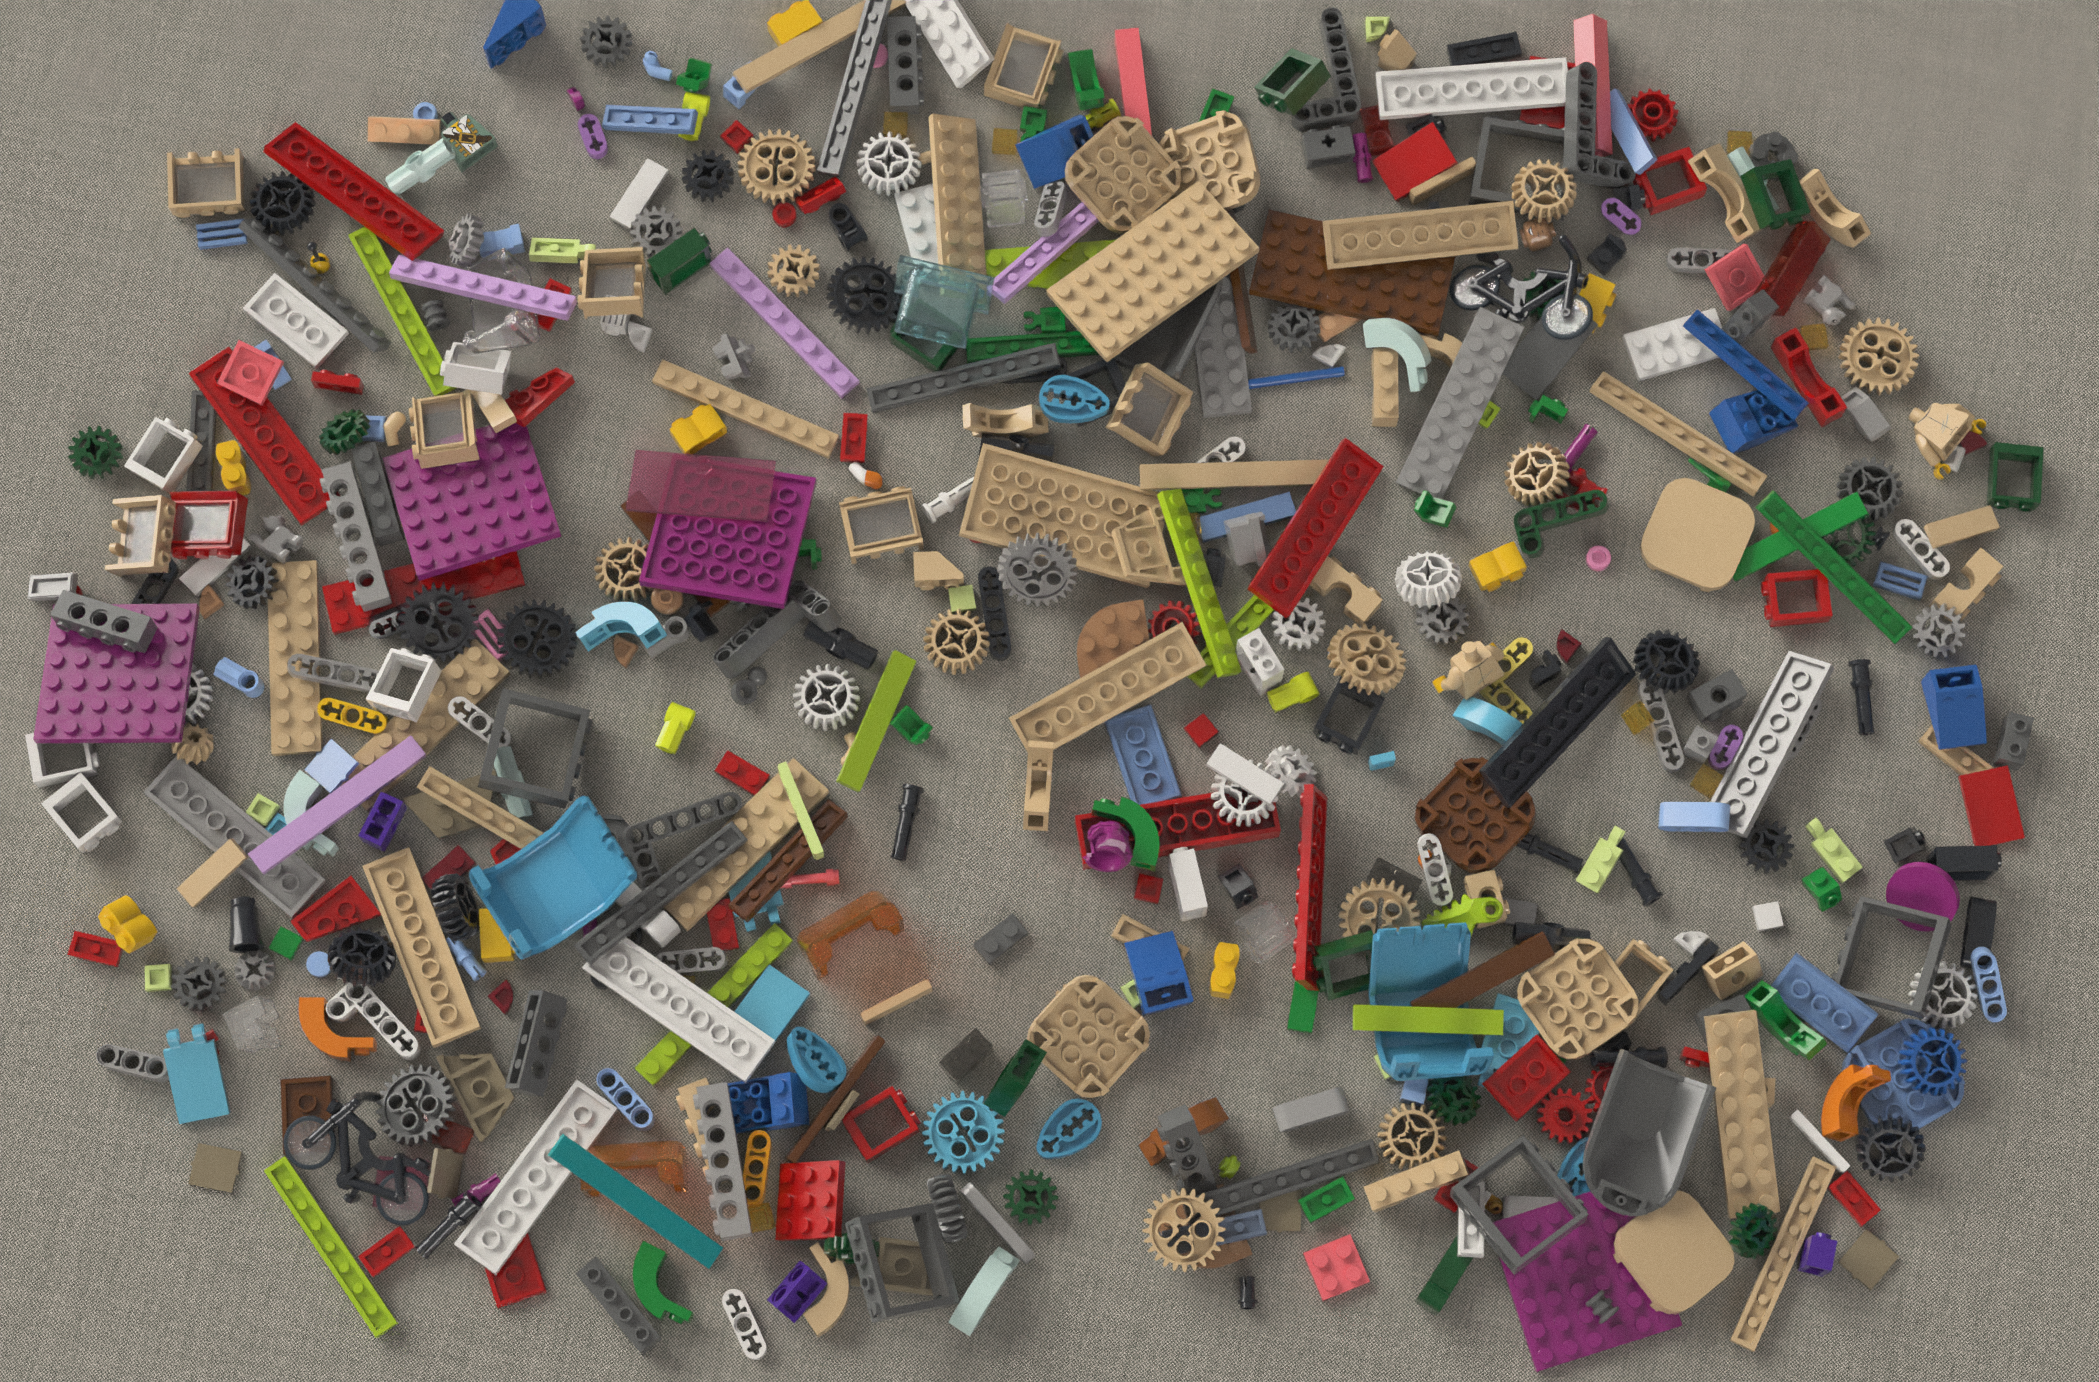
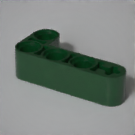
M1591 490L1518 511L1514 516V526L1521 550L1527 557H1539L1544 551L1541 531L1606 513L1610 506L1607 496L1601 490ZM1599 497L1601 500L1600 507L1596 508L1593 503H1595V498ZM1584 500L1587 503V508L1589 509L1588 511H1586V508L1582 503V501ZM1576 503L1580 505V509L1576 514L1571 515L1567 513V509L1571 504ZM1553 510L1556 512L1553 520H1544L1546 511ZM1531 517L1532 523L1529 527L1523 528L1520 526L1522 518ZM1530 540L1538 541V547L1534 551L1526 550V544Z
M1458 1234L1415 1300L1417 1304L1435 1316L1440 1312L1474 1258L1458 1257Z

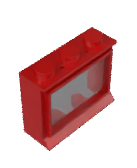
M237 491L170 492L171 500L176 502L173 539L170 551L172 557L187 559V556H194L200 559H208L209 556H217L223 559H230L233 555H241L248 498Z

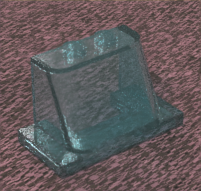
M900 255L897 265L895 293L903 294L895 324V332L965 349L976 312L989 314L995 277Z

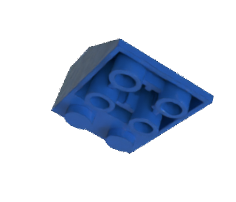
M536 0L504 1L483 46L490 68H493L495 65H501L513 51H519L525 46L526 41L533 36L540 35L547 25L542 7Z
M1077 115L1015 144L1034 189L1064 178L1067 161L1094 136L1085 116Z
M1759 390L1725 399L1709 412L1728 451L1733 454L1749 450L1799 427L1796 420L1788 416Z
M1977 665L1929 670L1922 679L1921 684L1939 750L1986 744L1983 687Z
M1173 931L1124 943L1143 1016L1190 1005L1194 1002Z
M787 1072L749 1079L746 1083L743 1081L728 1083L736 1134L750 1133L756 1130L771 1131L810 1125L807 1087L797 1073Z

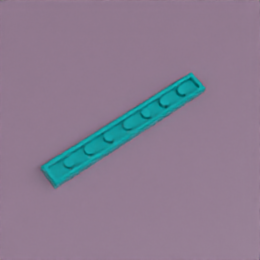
M562 1134L549 1152L548 1156L706 1268L710 1269L722 1251L723 1247L566 1135Z

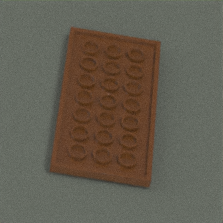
M1269 209L1249 295L1366 321L1376 318H1391L1409 325L1416 332L1438 336L1456 256L1328 270L1322 221Z

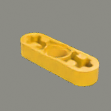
M324 698L317 706L319 716L325 720L374 734L384 731L389 722L388 717L382 712L335 698ZM332 702L333 708L341 709V720L338 719L340 716L338 713L331 712L328 716L324 706ZM353 708L358 710L360 715L355 723H351L347 719V712ZM365 711L368 712L367 718L376 719L378 715L382 726H377L375 730L374 724L364 722Z

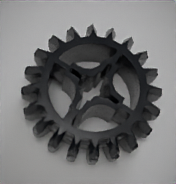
M281 171L279 177L272 172V178L269 180L263 176L264 184L256 183L258 191H252L251 193L254 198L249 202L250 206L253 207L251 209L252 215L256 216V220H262V225L267 226L265 229L270 228L272 234H275L278 229L280 235L283 236L285 230H289L291 234L294 233L293 228L295 227L302 230L301 223H309L310 220L307 216L314 215L312 207H315L316 203L312 199L315 195L310 190L311 187L298 177L296 178L292 173L286 177L284 171ZM288 188L286 191H280L279 189ZM271 194L272 200L267 204L268 206L264 208L265 202ZM278 198L286 203L288 209L284 205L281 206ZM301 198L299 208L295 212H293L294 205L297 204V200ZM280 215L286 216L285 218H276Z
M1669 629L1664 634L1660 630L1654 634L1650 632L1645 638L1640 640L1639 646L1634 651L1633 663L1636 664L1634 672H1640L1639 680L1645 679L1647 681L1646 687L1650 685L1655 686V692L1661 688L1664 694L1668 693L1669 690L1675 694L1679 689L1683 691L1694 682L1695 677L1699 673L1700 660L1697 659L1699 652L1692 651L1694 644H1687V637L1679 638V632L1671 635Z
M457 873L446 874L436 879L432 883L431 894L433 897L431 900L436 917L439 920V925L443 927V932L447 933L448 937L454 941L472 938L480 929L479 906L476 903L472 889L469 888L468 882Z
M359 926L357 931L349 928L347 933L340 932L338 937H334L332 944L328 948L327 962L331 973L335 974L336 980L343 979L344 985L352 983L354 988L356 985H362L365 989L367 984L375 987L377 982L384 983L385 978H390L396 965V952L393 942H389L388 936H381L380 930L373 933L370 928L364 931Z
M1889 1114L1888 1120L1883 1121V1118L1879 1115L1878 1123L1870 1120L1868 1122L1869 1128L1862 1127L1861 1133L1863 1135L1857 1136V1142L1859 1143L1856 1145V1152L1859 1153L1857 1155L1858 1161L1863 1162L1862 1168L1864 1170L1870 1169L1869 1174L1871 1177L1879 1174L1880 1181L1885 1176L1889 1177L1891 1183L1894 1181L1895 1176H1898L1903 1181L1904 1173L1912 1177V1168L1919 1170V1161H1924L1925 1159L1923 1154L1926 1151V1145L1923 1144L1924 1136L1919 1134L1920 1130L1917 1126L1912 1127L1910 1119L1903 1123L1901 1115L1896 1120H1893L1892 1115ZM1904 1138L1908 1139L1912 1145L1909 1154L1902 1147ZM1872 1142L1880 1150L1877 1159L1870 1152Z

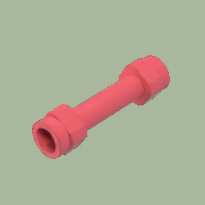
M826 869V873L793 875L781 888L789 889L792 888V885L827 883V886L840 884L839 869Z

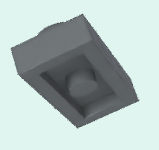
M1011 913L975 942L973 946L990 965L1025 937L1028 931Z

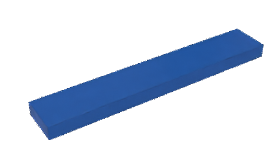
M1698 309L1684 323L1683 327L1793 420L1809 404Z

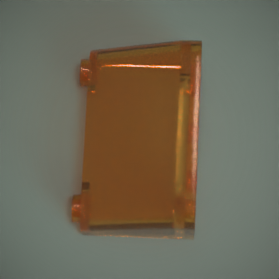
M870 891L799 933L797 937L798 947L817 980L829 974L827 963L833 958L831 944L865 924L871 922L876 932L887 930L893 936L905 930L901 914L883 893Z
M679 1141L596 1145L587 1150L615 1171L657 1168L661 1181L673 1185L675 1192L689 1191L687 1152L684 1145ZM580 1179L581 1191L587 1198L600 1197L599 1191Z

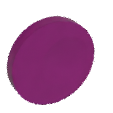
M1912 862L1903 865L1895 871L1886 887L1887 903L1947 917L1950 922L1959 908L1960 895L1956 883L1947 872L1930 863ZM1897 919L1905 926L1914 930L1924 932L1935 930L1932 927Z

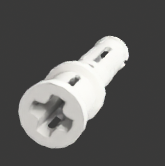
M974 477L963 482L948 493L941 492L938 495L939 497L932 502L921 505L924 514L932 524L946 512L951 513L954 511L955 505L969 497Z

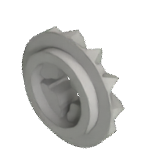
M259 950L247 951L246 954L239 957L237 964L234 966L235 978L242 987L248 990H261L267 987L275 975L273 960L268 954ZM249 963L253 966L260 964L258 969L263 976L261 977L256 974L249 976L251 971L247 964Z

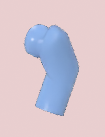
M646 52L643 58V65L648 75L670 82L673 70L661 67L655 52Z

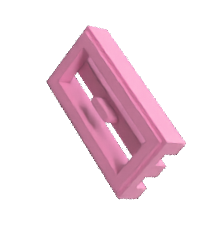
M487 609L479 615V619L474 621V623L478 624L480 622L495 644L501 648L504 645L497 644V636L484 619L488 617L497 630L503 627L490 610ZM479 629L473 630L488 651L500 662L506 654L497 653Z

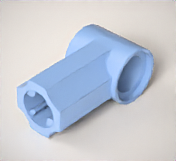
M226 657L219 660L213 674L215 677L242 691L250 698H256L263 693L264 682L254 671L247 670ZM255 680V685L252 688L246 689L248 681Z

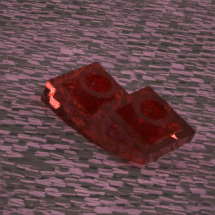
M1378 105L1361 108L1360 116L1364 133L1367 134V144L1371 156L1383 154L1393 148L1394 143L1389 131L1388 119L1380 120Z
M423 1114L425 1122H428L427 1116ZM446 1120L445 1124L448 1130L440 1128L441 1137L439 1138L433 1134L431 1144L440 1145L445 1150L452 1149L454 1152L466 1154L474 1130Z

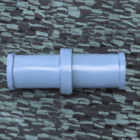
M449 937L446 939L450 951L456 957V963L464 967L474 982L480 979L479 975L483 977L487 973L474 957L475 953L472 949H468L461 940L454 941L452 939L451 941Z

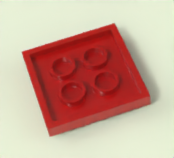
M845 1161L780 1164L775 1240L828 1239V1237L834 1238V1236L841 1237Z

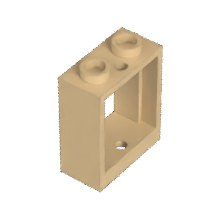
M1633 939L1614 962L1619 968L1632 952L1661 975L1639 1003V1014L1673 969L1670 967V962L1664 957H1656L1651 953V948L1641 940L1637 942Z

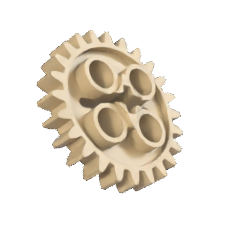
M769 129L768 136L766 137L760 132V139L758 141L755 138H751L752 146L744 145L747 153L740 152L739 155L742 161L737 163L738 168H740L738 174L742 178V186H746L747 193L753 192L754 199L762 195L763 203H766L768 198H771L773 205H775L777 199H781V202L784 204L786 197L794 201L795 193L802 196L801 188L809 189L807 181H813L812 173L816 172L815 165H813L815 158L811 156L813 154L811 147L806 148V140L800 142L798 134L791 138L789 130L785 135H782L781 129H778L776 135H773ZM780 148L778 157L780 165H778L777 167L778 181L777 185L774 186L773 183L775 179L774 169L776 167V149ZM763 153H771L767 158L761 157ZM787 154L795 155L791 159L784 158ZM761 175H769L765 180L759 179ZM785 176L793 177L789 181L782 180Z
M1877 317L1875 324L1868 318L1865 326L1858 322L1857 330L1853 327L1849 330L1850 335H1845L1843 339L1845 343H1842L1839 348L1844 351L1840 353L1839 359L1845 360L1840 365V368L1848 369L1844 377H1853L1851 385L1858 382L1860 383V390L1864 386L1868 387L1867 391L1870 394L1873 389H1876L1878 396H1880L1883 389L1889 395L1892 392V388L1899 391L1901 384L1905 386L1908 384V378L1913 377L1915 374L1913 370L1918 366V363L1914 361L1918 359L1919 354L1913 353L1918 346L1910 344L1914 337L1905 336L1906 328L1899 331L1898 322L1892 327L1890 326V319H1887L1885 324H1881L1880 317ZM1864 339L1873 340L1875 345H1867ZM1888 345L1896 346L1899 352H1892ZM1859 361H1866L1870 367L1863 368ZM1883 367H1889L1893 374H1886L1883 371Z
M1354 623L1352 628L1346 625L1343 631L1339 629L1336 635L1333 636L1327 648L1329 652L1327 659L1331 660L1329 668H1336L1333 675L1342 676L1340 683L1349 682L1348 688L1351 689L1353 686H1356L1358 693L1365 689L1367 695H1370L1372 690L1377 695H1380L1382 690L1388 693L1390 688L1394 689L1402 679L1403 673L1406 670V667H1404L1406 659L1401 658L1404 651L1397 650L1399 643L1391 642L1392 635L1384 636L1385 630L1382 629L1378 633L1374 625L1371 629H1368L1365 623L1361 628Z
M1372 878L1370 886L1365 881H1362L1361 890L1354 886L1352 889L1354 895L1347 893L1345 898L1348 902H1342L1341 908L1346 911L1339 913V917L1345 919L1340 922L1339 927L1347 928L1342 936L1347 937L1363 933L1360 929L1362 925H1369L1373 930V934L1376 933L1379 898L1384 899L1381 929L1391 927L1396 928L1398 932L1400 927L1420 926L1421 920L1415 918L1420 915V910L1413 909L1417 905V900L1409 901L1412 895L1411 892L1402 893L1404 885H1401L1398 889L1394 888V880L1390 885H1386L1385 878H1382L1380 884H1377L1376 880ZM1371 901L1375 908L1372 910L1365 909L1362 902ZM1394 903L1398 905L1400 910L1398 912H1391L1388 910L1387 905Z
M1182 1188L1180 1195L1173 1189L1171 1190V1198L1163 1193L1162 1199L1164 1202L1161 1203L1154 1200L1153 1202L1157 1207L1156 1210L1150 1208L1147 1210L1152 1217L1144 1218L1143 1220L1150 1224L1149 1228L1142 1229V1232L1150 1234V1237L1146 1238L1144 1242H1152L1153 1246L1149 1248L1148 1252L1156 1250L1158 1254L1154 1260L1157 1261L1163 1257L1165 1259L1163 1262L1164 1267L1171 1262L1173 1263V1271H1176L1178 1266L1182 1265L1183 1272H1187L1188 1265L1191 1264L1195 1271L1198 1268L1197 1262H1200L1205 1267L1207 1266L1205 1258L1208 1257L1214 1260L1215 1256L1212 1251H1221L1217 1242H1223L1225 1238L1219 1236V1232L1225 1231L1226 1228L1219 1226V1223L1225 1220V1218L1216 1216L1221 1209L1220 1207L1212 1209L1211 1206L1214 1200L1211 1199L1205 1202V1193H1202L1198 1198L1196 1197V1189H1193L1190 1195H1187L1185 1188ZM1181 1204L1189 1206L1191 1214L1187 1219L1180 1218L1177 1213V1209ZM1197 1213H1200V1218L1188 1229L1190 1235H1182L1172 1247H1169L1168 1243L1181 1230L1179 1224L1186 1225ZM1200 1222H1204L1209 1226V1233L1206 1237H1201L1196 1233V1226ZM1169 1223L1173 1227V1233L1170 1237H1164L1160 1234L1161 1224ZM1181 1241L1190 1243L1192 1249L1189 1255H1182L1178 1251V1245Z

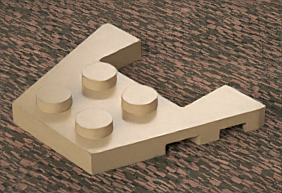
M1160 503L1121 524L1111 532L1125 578L1187 586L1181 566H1171L1159 522L1165 521Z

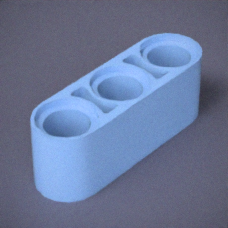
M1719 802L1660 803L1658 829L1672 832L1729 831L1731 806Z
M1978 947L1972 951L1970 960L1980 1008L1989 1021L2000 1022L2005 1018L2007 1008L1997 960L1988 948ZM1987 955L1990 957L1986 965L1977 964L1981 956ZM1986 980L1995 981L1991 989H1983V983ZM1992 1004L2000 1005L1996 1013H1988V1007Z
M610 1068L601 1070L596 1079L601 1091L637 1130L643 1132L650 1130L655 1123V1117L651 1109L615 1070ZM607 1076H614L616 1079L611 1087H604L602 1084L603 1079ZM624 1094L632 1096V1102L627 1106L619 1104L620 1097ZM643 1112L649 1114L647 1123L638 1124L636 1122L638 1114Z

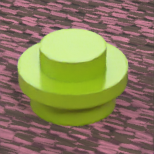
M1233 1154L1222 1159L1218 1166V1169L1221 1170L1219 1176L1231 1179L1236 1174L1241 1165V1162L1237 1160V1156Z

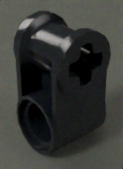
M837 203L830 208V226L846 252H849L851 247L857 243L868 240L863 227L845 204ZM838 213L846 216L842 221H837L833 217Z

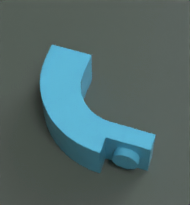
M615 602L597 608L591 612L595 619L575 632L588 652L618 633H632L636 635L647 649L667 636L654 614L646 607L633 602Z
M1470 697L1467 700L1463 698L1452 715L1467 730L1485 734L1501 745H1504L1522 726L1520 721L1505 711L1474 697Z

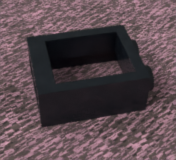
M1114 357L1108 362L1101 360L1066 374L1082 380L1106 371L1118 398L1109 401L1108 413L1100 418L1112 414L1126 385ZM1061 394L1060 398L1064 400L1066 399V395ZM1073 396L1069 401H1071L1072 406H1076L1077 401L1075 396ZM1101 404L1096 406L1095 409L1100 410V407L1105 405ZM1095 420L1076 424L1078 427H1080Z
M1341 676L1314 727L1313 733L1316 734L1318 740L1327 744L1332 742L1339 746L1338 749L1349 755L1352 753L1357 755L1384 704L1385 698L1374 692L1367 695L1365 689L1358 693L1356 686L1349 689V682L1340 683ZM1340 693L1373 709L1356 741L1324 725Z
M1997 845L1936 847L1926 857L1927 863L1943 869L1954 881L1988 880L2002 865L2001 853H1997Z

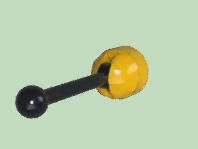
M309 242L307 248L313 253L310 259V266L318 274L326 273L330 268L329 258L325 254L317 252V244L315 242Z

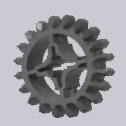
M1875 456L1870 459V462H1868L1866 457H1862L1860 462L1855 459L1851 463L1852 466L1846 465L1844 468L1845 473H1840L1839 479L1841 481L1836 484V487L1840 489L1837 492V497L1845 498L1853 494L1851 482L1852 478L1857 476L1859 488L1856 492H1858L1861 500H1865L1870 504H1864L1875 522L1878 521L1879 515L1885 519L1888 516V512L1894 513L1896 510L1895 506H1899L1901 500L1898 497L1903 495V491L1898 488L1902 487L1903 481L1896 480L1899 477V472L1891 473L1893 465H1889L1888 468L1884 466L1885 459L1881 460L1878 464L1876 463ZM1869 473L1877 475L1880 478H1874ZM1887 486L1888 498L1883 503L1880 490ZM1866 487H1867L1868 489H1870V488H1875L1874 491H1872V490H1868V491L1865 490Z
M940 1174L928 1179L927 1187L943 1241L945 1243H955L966 1238L968 1234L952 1177L949 1174Z

